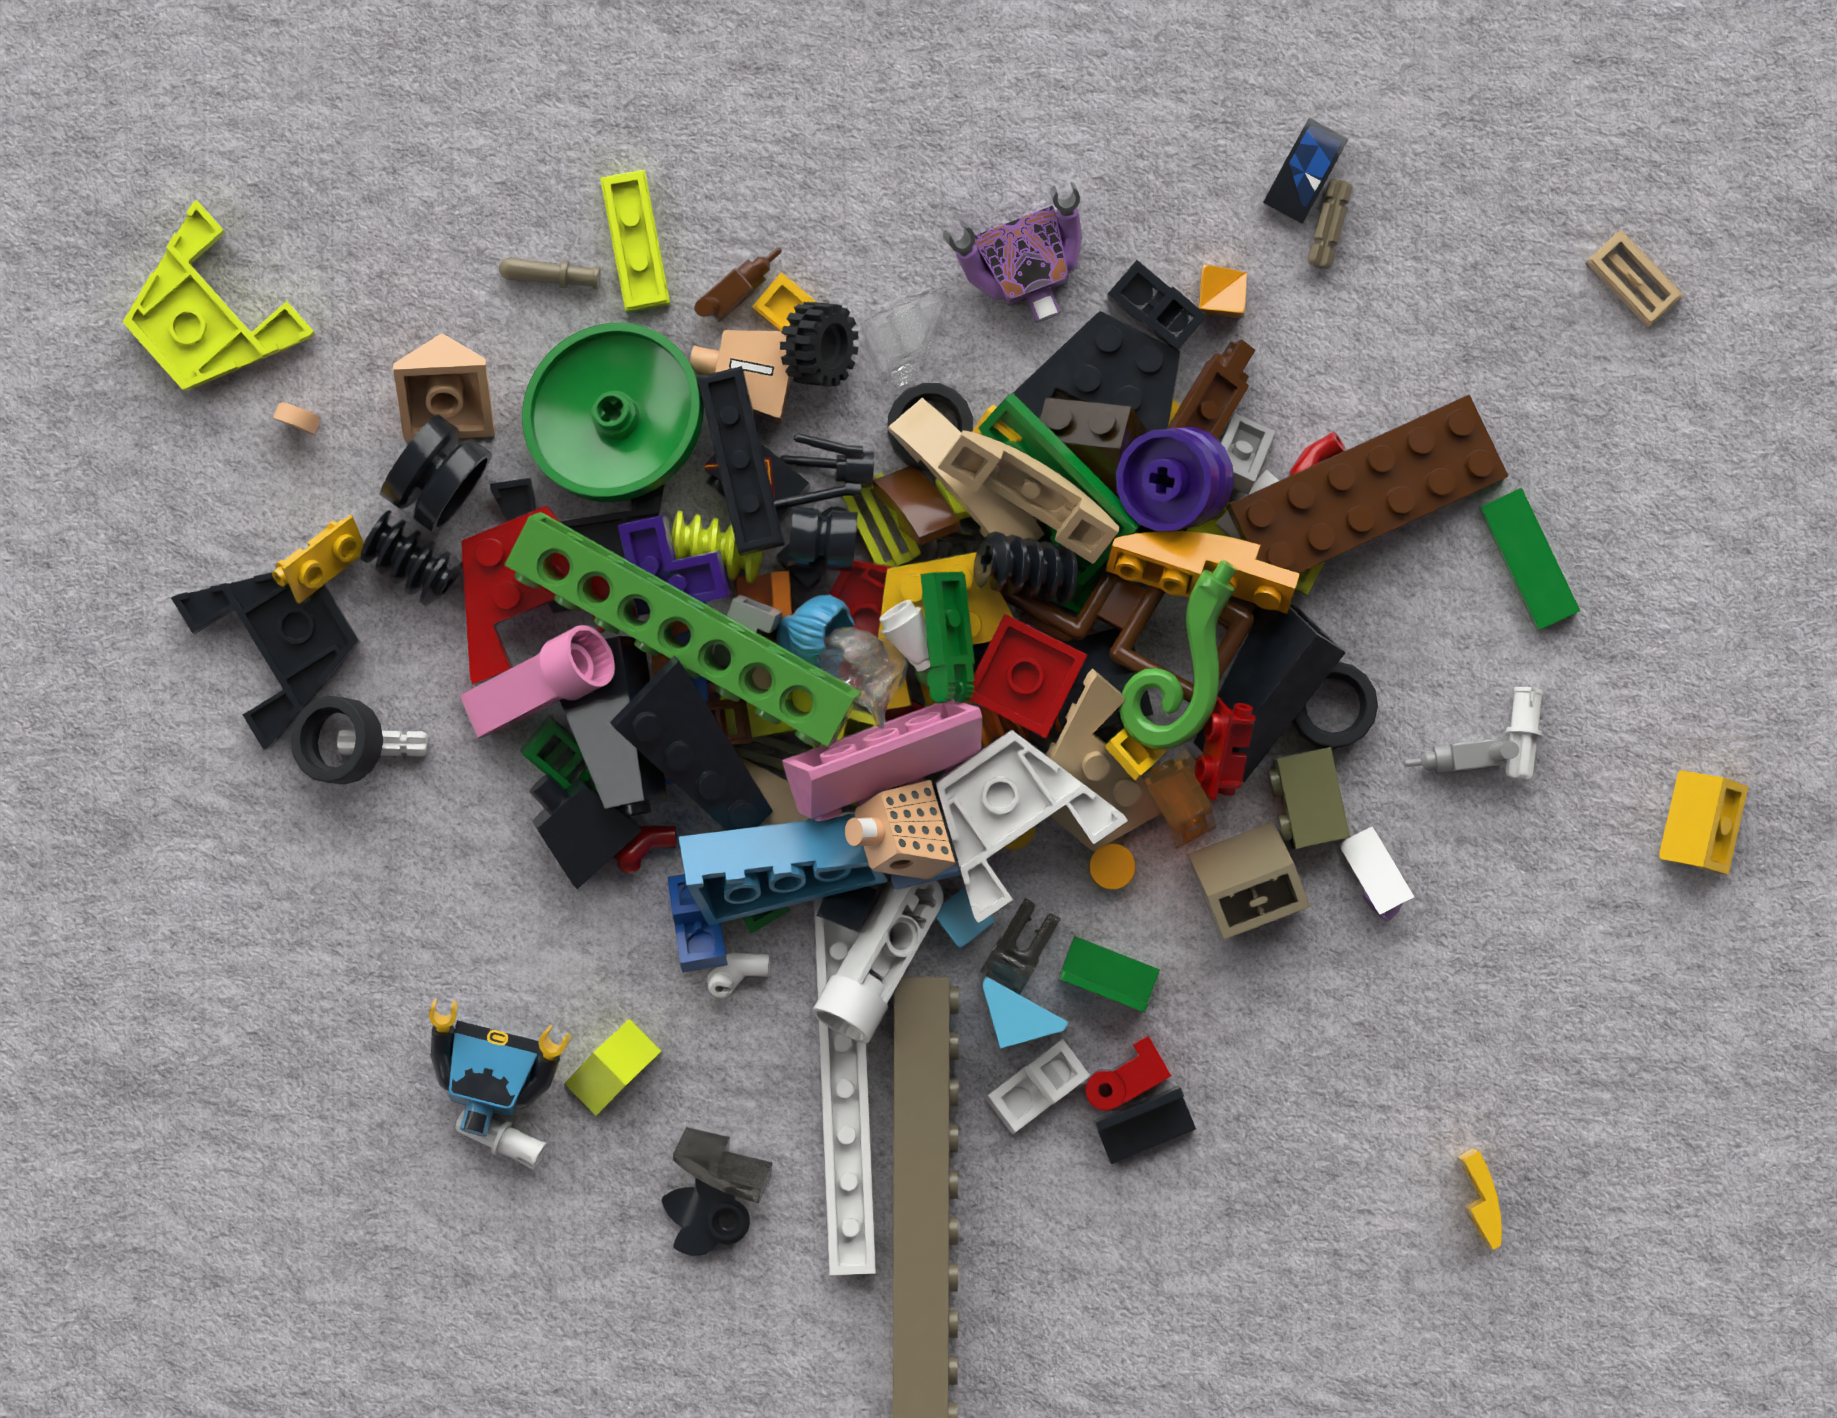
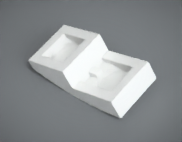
M1062 1039L984 1098L1011 1134H1013L1086 1080L1090 1074Z

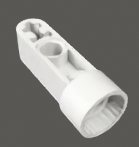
M892 880L888 882L837 974L831 976L812 1009L813 1014L818 1020L849 1039L861 1043H868L888 1009L887 1003L942 906L943 891L937 881L902 889H894ZM891 928H893L894 932L892 943H890L889 939Z

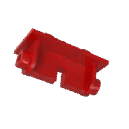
M1217 697L1211 717L1204 726L1206 740L1203 754L1197 758L1195 764L1197 783L1211 800H1217L1218 793L1233 796L1236 789L1241 788L1247 756L1245 753L1232 752V748H1249L1255 722V716L1252 714L1253 708L1250 705L1236 703L1234 704V709L1230 710L1219 697Z

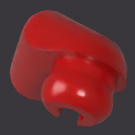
M1333 431L1306 447L1290 469L1289 476L1344 452L1346 449L1339 435Z
M640 826L642 831L614 856L617 860L618 869L624 873H634L641 868V859L651 848H676V826Z

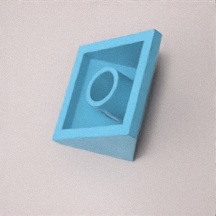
M986 976L981 983L1000 1049L1064 1031L1069 1023Z

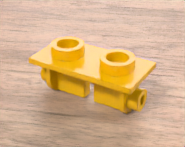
M352 515L338 522H329L326 529L307 542L308 547L305 550L299 548L285 560H280L276 563V569L272 572L274 580L282 587L289 584L297 603L300 604L361 556L364 542Z

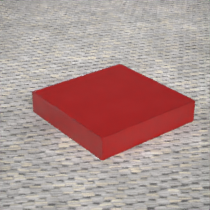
M1004 614L974 674L973 686H975V692L972 694L973 697H970V700L1048 738L1088 655Z

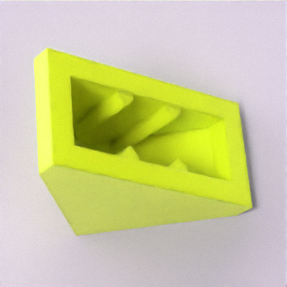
M629 1019L599 1046L564 1084L597 1116L662 1050Z

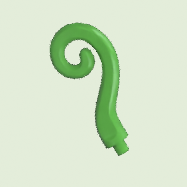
M1221 559L1213 573L1203 570L1189 597L1186 627L1195 683L1191 702L1183 715L1172 724L1157 725L1150 722L1141 711V697L1149 688H1157L1162 692L1161 707L1165 713L1178 711L1183 701L1184 692L1176 676L1169 671L1159 668L1144 669L1133 675L1122 691L1121 695L1125 701L1119 706L1121 720L1132 738L1145 747L1172 749L1181 746L1194 738L1204 728L1213 713L1219 687L1216 624L1221 612L1235 591L1234 587L1229 584V581L1237 571V568L1226 560Z

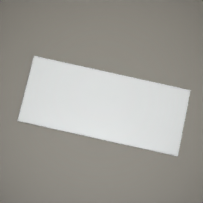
M1373 826L1338 843L1379 915L1414 898Z

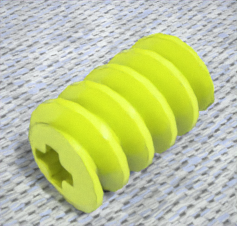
M677 511L671 533L676 559L720 550L723 565L727 566L728 578L730 580H735L741 570L744 569L746 582L750 584L755 582L760 571L764 551L740 556L731 523L725 533L721 532L719 518L714 517L708 528L704 529L702 527L701 515L696 514L691 523L685 525L683 511Z

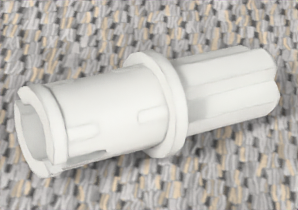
M1514 687L1511 727H1506L1505 733L1510 735L1509 741H1513L1518 745L1519 753L1515 758L1507 760L1506 775L1513 779L1525 780L1531 779L1533 776L1537 738L1542 737V731L1538 730L1544 691L1537 688L1531 691V687Z
M465 1109L462 1111L455 1127L459 1133L490 1147L491 1153L496 1156L501 1153L532 1170L539 1166L546 1152L547 1143L512 1128V1123L509 1121L502 1124L494 1119H491L486 1137L460 1130Z

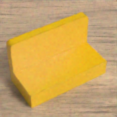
M1680 770L1675 782L1659 858L1729 875L1749 786L1724 777Z

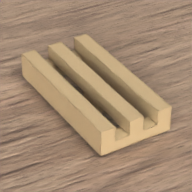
M1621 229L1585 262L1647 328L1683 296L1675 285ZM1619 245L1666 294L1667 298L1664 301L1613 250L1615 246ZM1606 257L1655 310L1650 312L1605 265L1602 259Z

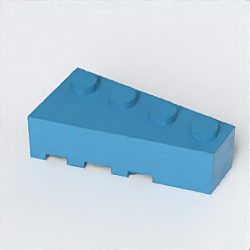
M854 814L834 817L825 821L807 820L679 837L686 885L709 926L887 882L886 873L875 872L869 867L864 846H851L847 842L845 826L849 819L855 818Z

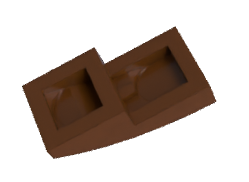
M913 465L873 480L875 497L896 512L899 529L919 545L961 530L960 522L935 486Z

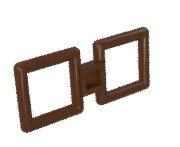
M1033 516L1044 532L1047 525ZM1105 569L1076 619L1036 597H1026L1022 589L1016 595L1010 594L1005 583L1003 589L1000 590L1007 603L1074 640L1080 641L1085 639L1097 619L1119 630L1120 634L1110 649V658L1136 674L1150 668L1169 671L1132 650L1166 593L1160 588L1148 585L1145 590L1133 582L1125 580ZM1228 600L1220 614L1221 617L1232 622L1217 648L1219 681L1254 623L1252 612ZM1169 671L1176 676L1184 692L1183 700L1190 703L1194 692V684Z

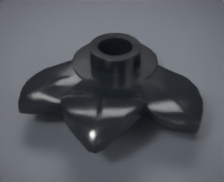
M700 1163L698 1165L695 1175V1187L675 1189L665 1194L661 1200L668 1216L682 1227L674 1241L673 1248L687 1255H705L718 1243L725 1245L734 1244L747 1234L750 1227L749 1212L741 1202L735 1199V1188L732 1179L718 1167L710 1164ZM729 1212L735 1216L736 1225L734 1228L726 1230L719 1225V1216L722 1213Z

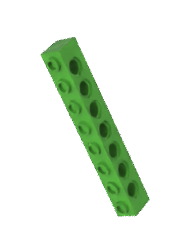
M542 512L529 516L505 563V566L516 571L514 577L521 583L538 589L540 585L556 594L554 600L560 605L573 611H579L582 608L596 616L594 622L598 626L611 633L618 634L621 630L636 639L634 645L650 655L659 656L662 653L670 659L675 655L689 677L699 679L702 676L716 684L714 689L720 695L735 702H739L740 699L749 702L757 707L755 713L773 724L778 725L781 721L797 729L795 735L800 740L814 747H820L821 744L828 747L837 740L862 693ZM555 553L564 555L569 562L570 570L566 577L558 575L552 567V558ZM595 576H601L608 582L610 594L607 599L599 598L593 592L592 580ZM635 598L642 599L648 604L650 618L647 622L640 621L634 616L632 603ZM675 621L685 623L690 629L691 638L688 644L679 643L673 637L672 625ZM714 644H722L730 651L731 663L728 667L720 666L714 661L712 657ZM754 667H763L770 673L772 678L770 689L759 688L752 679ZM794 690H804L811 696L813 703L811 711L803 712L795 707L792 701Z

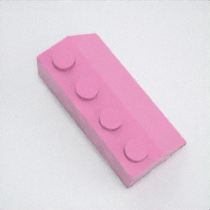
M951 699V702L936 703L841 738L828 747L822 745L782 760L798 813L811 819L815 818V821L829 820L839 816L842 813L841 807L854 802L862 805L878 793L897 786L903 787L926 781V775L940 770L942 774H948L981 751L982 714L978 707L963 702H955L954 699Z

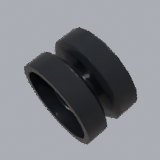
M439 414L431 418L410 441L388 473L380 491L382 497L400 510L416 502L413 519L433 534L438 532L463 505L481 479L492 457V453L472 438L456 447L459 429Z

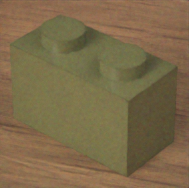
M1331 747L1273 760L1275 769L1268 770V779L1273 797L1281 796L1284 814L1277 815L1283 842L1290 841L1293 850L1349 838L1350 833Z

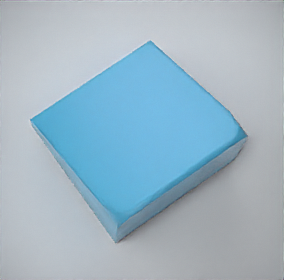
M965 887L942 904L935 917L959 949L996 921L992 915L980 923L976 921Z

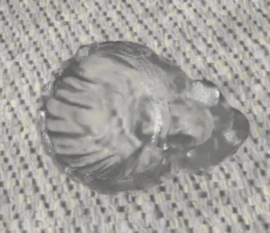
M853 627L835 629L824 638L825 651L818 655L823 670L861 691L862 693L856 704L867 707L876 726L883 729L885 727V711L893 695L904 683L908 661L889 639L877 638L871 632Z

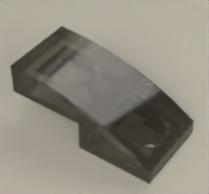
M686 1127L673 1152V1161L697 1179L718 1190L744 1200L760 1203L771 1179L773 1162L729 1152L730 1137Z

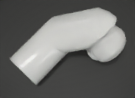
M736 952L726 954L728 965L714 967L710 971L707 978L708 990L716 998H725L732 993L745 976L769 977L771 955Z

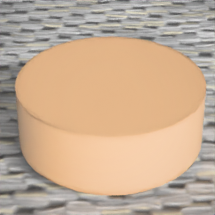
M284 402L278 403L273 419L312 435H316L321 422L319 416Z

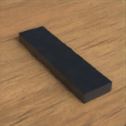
M739 366L697 377L738 554L744 556L784 546L785 542L743 367Z

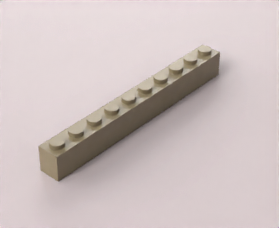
M902 977L894 990L893 1418H958L957 1403H948V1385L958 1384V1357H948L949 1338H958V1310H949V1292H958V1264H949V1245H958V1217H949V1199H958V1171H949V1152L958 1153V1125H949V1106H958V1079H949V1060H958L959 1034L958 1032H949V1014H959V986H950V977Z

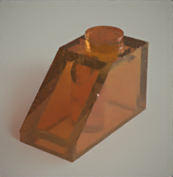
M1185 758L1177 763L1173 759L1167 760L1150 771L1151 776L1144 780L1146 788L1176 849L1216 828L1212 805Z

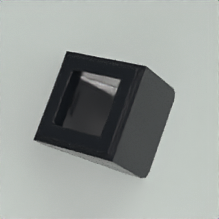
M867 886L824 897L816 916L860 933L877 890Z

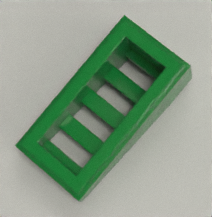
M551 716L540 725L520 749L525 758L544 774H550L564 790L572 784L567 777L584 759L575 737ZM555 734L560 740L543 758L538 752ZM568 747L574 750L572 755L558 770L555 769L552 765ZM587 766L575 780L581 778L586 783L589 781L591 774Z

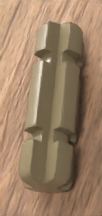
M1331 179L1327 185L1324 196L1327 202H1324L1313 238L1316 244H1312L1308 257V263L1312 266L1329 269L1333 264L1336 253L1333 247L1337 246L1347 211L1344 205L1348 204L1352 192V184L1346 181Z

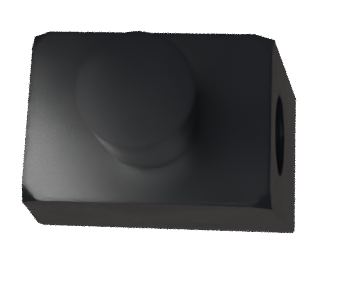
M546 774L529 791L544 808L532 822L576 889H579L642 831L631 816H624L622 809H605L598 791L581 778L575 780L564 790L550 774Z

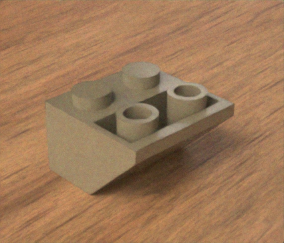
M1274 822L1187 854L1220 940L1230 938L1310 907L1294 862Z

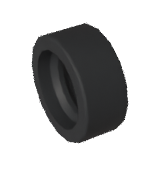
M920 383L906 389L894 401L888 414L889 427L923 398L926 401H938L945 404L954 413L957 429L960 432L963 430L973 431V416L967 401L955 389L941 383ZM888 430V439L894 453L906 465H913L920 471H930L922 461L917 463Z
M1338 662L1326 679L1336 678L1344 680L1354 688L1360 702L1358 717L1352 726L1343 731L1332 733L1321 730L1312 723L1307 715L1305 705L1292 721V724L1298 734L1314 746L1322 748L1331 747V749L1347 747L1363 738L1375 722L1378 702L1374 686L1365 673L1354 665Z
M329 695L314 699L300 711L293 723L290 741L293 758L302 772L313 780L345 785L360 781L372 772L381 756L383 734L381 723L374 711L363 702ZM336 713L346 714L355 729L356 741L354 751L348 761L342 766L331 767L325 764L320 755L318 745L320 730L326 719Z

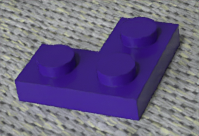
M666 514L618 525L625 559L701 602L730 596L720 550L676 559ZM635 598L638 616L649 614L650 608L648 604L642 599Z

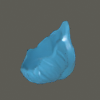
M818 595L806 601L794 614L784 616L777 626L776 640L779 646L837 678L841 671V662L845 656L846 635L853 629L855 624L850 615V609L843 601L831 595Z

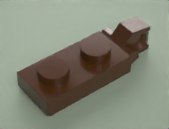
M1240 339L1237 342H1230L1222 355L1214 353L1210 360L1205 363L1167 429L1195 427L1212 434L1218 439L1250 386L1246 383L1249 376L1243 370L1254 354L1255 349Z

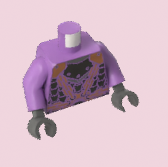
M1070 182L1072 194L1067 199H1059L1055 185L1051 187L1050 195L1054 206L1044 208L977 235L974 234L965 222L960 221L961 226L964 228V235L957 241L953 240L947 230L943 232L944 240L956 251V257L967 280L992 299H1004L1008 306L1027 300L1036 323L1048 320L1061 313L1052 290L1066 285L1069 279L1068 274L1073 272L1078 264L1083 237L1079 210L1077 209L1080 203V195L1073 182Z

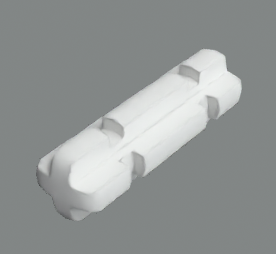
M355 730L339 731L337 737L338 753L342 755H351L353 753L356 741ZM382 731L383 745L381 756H401L402 753H406L407 756L423 757L427 754L428 736L422 731H407V735H404L401 731Z

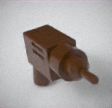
M778 247L766 258L757 257L752 262L748 259L739 268L735 267L695 303L694 310L696 314L701 317L713 316L717 322H721L766 280L764 275L770 271V262L782 253V249Z

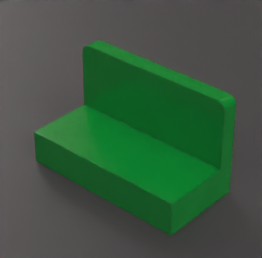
M1074 936L1057 979L1146 1013L1149 1005L1147 1002L1160 969Z

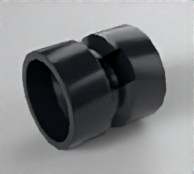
M793 507L788 566L813 569L818 562H823L827 570L852 572L858 512L832 510L827 517H822L819 509Z

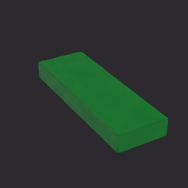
M1522 487L1480 506L1481 515L1536 630L1539 631L1580 612L1581 610Z

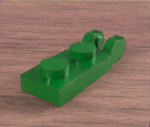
M963 571L920 574L927 631V648L929 651L930 667H932L927 676L928 692H930L932 701H936V703L951 702V699H954L955 702H966L970 700V697H973L972 694L975 692L972 665L975 662L965 573L963 574Z

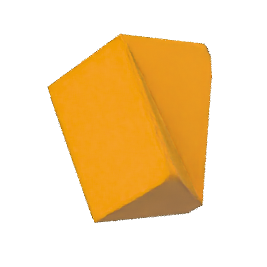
M1203 264L1200 276L1198 308L1206 315L1242 318L1245 312L1247 272Z

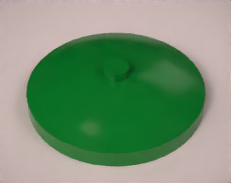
M618 322L599 324L580 330L557 344L543 358L528 383L522 407V428L531 456L551 481L577 497L598 502H618L645 495L660 487L679 471L691 455L698 441L704 414V404L697 379L698 376L683 352L671 340L648 327Z

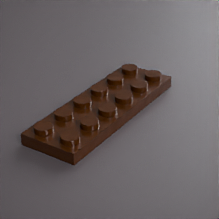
M1469 394L1228 504L1226 509L1241 540L1260 545L1256 560L1300 574L1502 481L1509 476Z

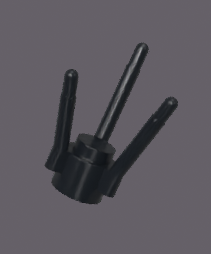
M800 433L795 434V442L839 454H837L836 459L782 455L780 459L788 465L836 469L835 481L844 482V486L775 500L776 509L842 496H861V488L873 487L874 451H863V446L845 445L814 436L811 437Z

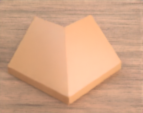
M441 333L394 363L393 371L404 441H411L420 429L438 414L459 429V438L495 437L485 358Z

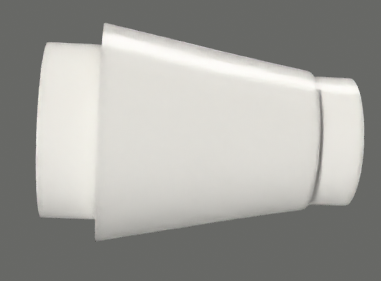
M911 600L903 601L880 617L879 620L884 626L881 632L920 672L930 667L925 617L921 607H915Z

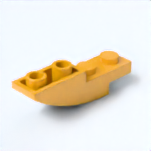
M1157 531L1117 537L1112 544L1106 571L1117 574L1125 580L1142 582L1160 588L1168 594L1182 595L1189 598L1203 570L1213 573L1221 559L1237 568V571L1229 581V584L1235 589L1231 596L1255 603L1263 609L1277 610L1286 614L1300 575L1299 573L1256 560L1260 548L1258 544L1232 537L1189 531Z

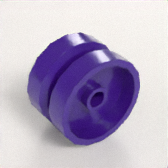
M1195 427L1152 430L1135 438L1122 453L1116 471L1117 493L1125 511L1138 524L1155 531H1175L1198 527L1215 519L1228 504L1234 486L1233 465L1225 447L1212 434Z

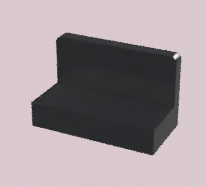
M1176 1086L1093 1120L1111 1164L1196 1130L1183 1098L1184 1094L1181 1087Z

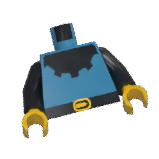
M434 999L429 1011V1020L433 1024L430 1057L439 1086L449 1091L450 1101L466 1105L460 1130L486 1137L493 1113L513 1117L517 1109L528 1108L550 1088L560 1062L559 1055L563 1053L571 1042V1035L567 1032L561 1044L557 1045L549 1037L553 1025L546 1028L539 1041L458 1020L454 1028L453 1024L459 1010L458 1003L453 1000L451 1014L444 1016L437 1012V999Z

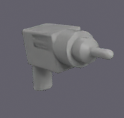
M1499 739L1435 746L1432 752H1425L1421 759L1406 760L1403 764L1405 767L1422 765L1426 770H1435L1436 774L1501 766L1504 760L1515 758L1519 753V747L1513 741L1500 742Z

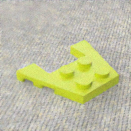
M195 200L186 212L187 217L177 234L174 233L166 246L167 251L154 273L151 272L123 320V324L185 392L309 340L316 335L315 331L288 301L281 305L257 328L250 331L193 268L192 263L226 234L224 229L198 200Z

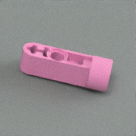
M579 625L546 642L541 652L536 656L460 695V699L477 738H483L501 731L562 699L577 700L605 686L614 675V657L607 641L598 631L589 626Z

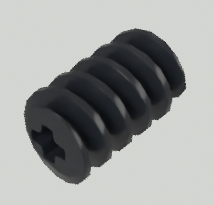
M388 510L378 519L367 535L360 559L368 563L377 558L375 570L381 574L392 568L390 581L394 584H399L407 579L405 592L409 595H413L422 589L420 603L427 606L440 599L453 585L463 570V562L449 569L447 567L451 555L449 552L446 551L436 559L432 557L436 543L430 541L422 548L417 546L421 532L416 530L405 537L403 532L406 521L402 519L391 527L388 525L392 511Z
M994 531L983 539L974 560V579L980 588L989 579L990 587L994 591L1002 590L1006 583L1008 593L1016 595L1023 586V592L1026 597L1033 598L1039 591L1041 599L1050 601L1056 594L1057 602L1060 604H1067L1071 600L1076 588L1078 576L1076 554L1062 544L1056 546L1048 541L1039 543L1038 540L1033 538L1022 539L1013 534L1005 536L1001 532Z

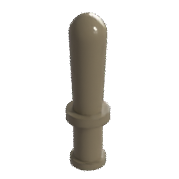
M513 257L502 260L499 265L501 276L507 280L559 283L560 288H567L568 284L589 286L596 290L599 289L600 267H595V269L570 266L569 261H562L561 265Z

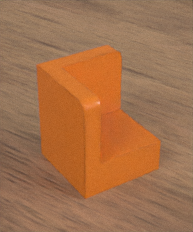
M789 571L758 575L753 584L746 582V576H738L736 578L737 596L742 595L783 611L780 619L793 614L791 574Z

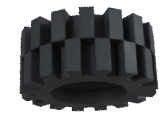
M818 302L798 304L794 307L796 313H789L786 318L790 326H783L781 333L787 335L786 342H780V350H786V355L781 357L782 365H789L785 372L789 377H793V381L796 383L826 387L840 385V380L845 381L849 376L846 369L853 370L855 362L851 359L852 354L858 355L859 347L853 346V340L859 339L858 331H852V328L856 325L854 317H849L850 311L838 304Z

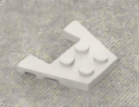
M1013 730L935 782L973 916L978 923L1013 900L986 859L1058 809L1066 805L1093 844L1128 821L1123 813Z

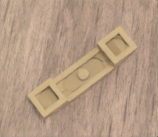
M921 398L887 428L917 463L922 461L981 526L979 532L984 537L994 531L1001 532L1005 536L1017 535L1022 539L1033 538L1039 540L1044 536V532L1028 512L984 485H981L976 492L937 468L939 462L961 432L926 400Z
M963 430L938 464L937 468L977 492L981 485H984L1057 530L1055 541L1092 564L1096 562L1119 532L1120 527L1112 518L1075 485L1031 456L1000 441Z

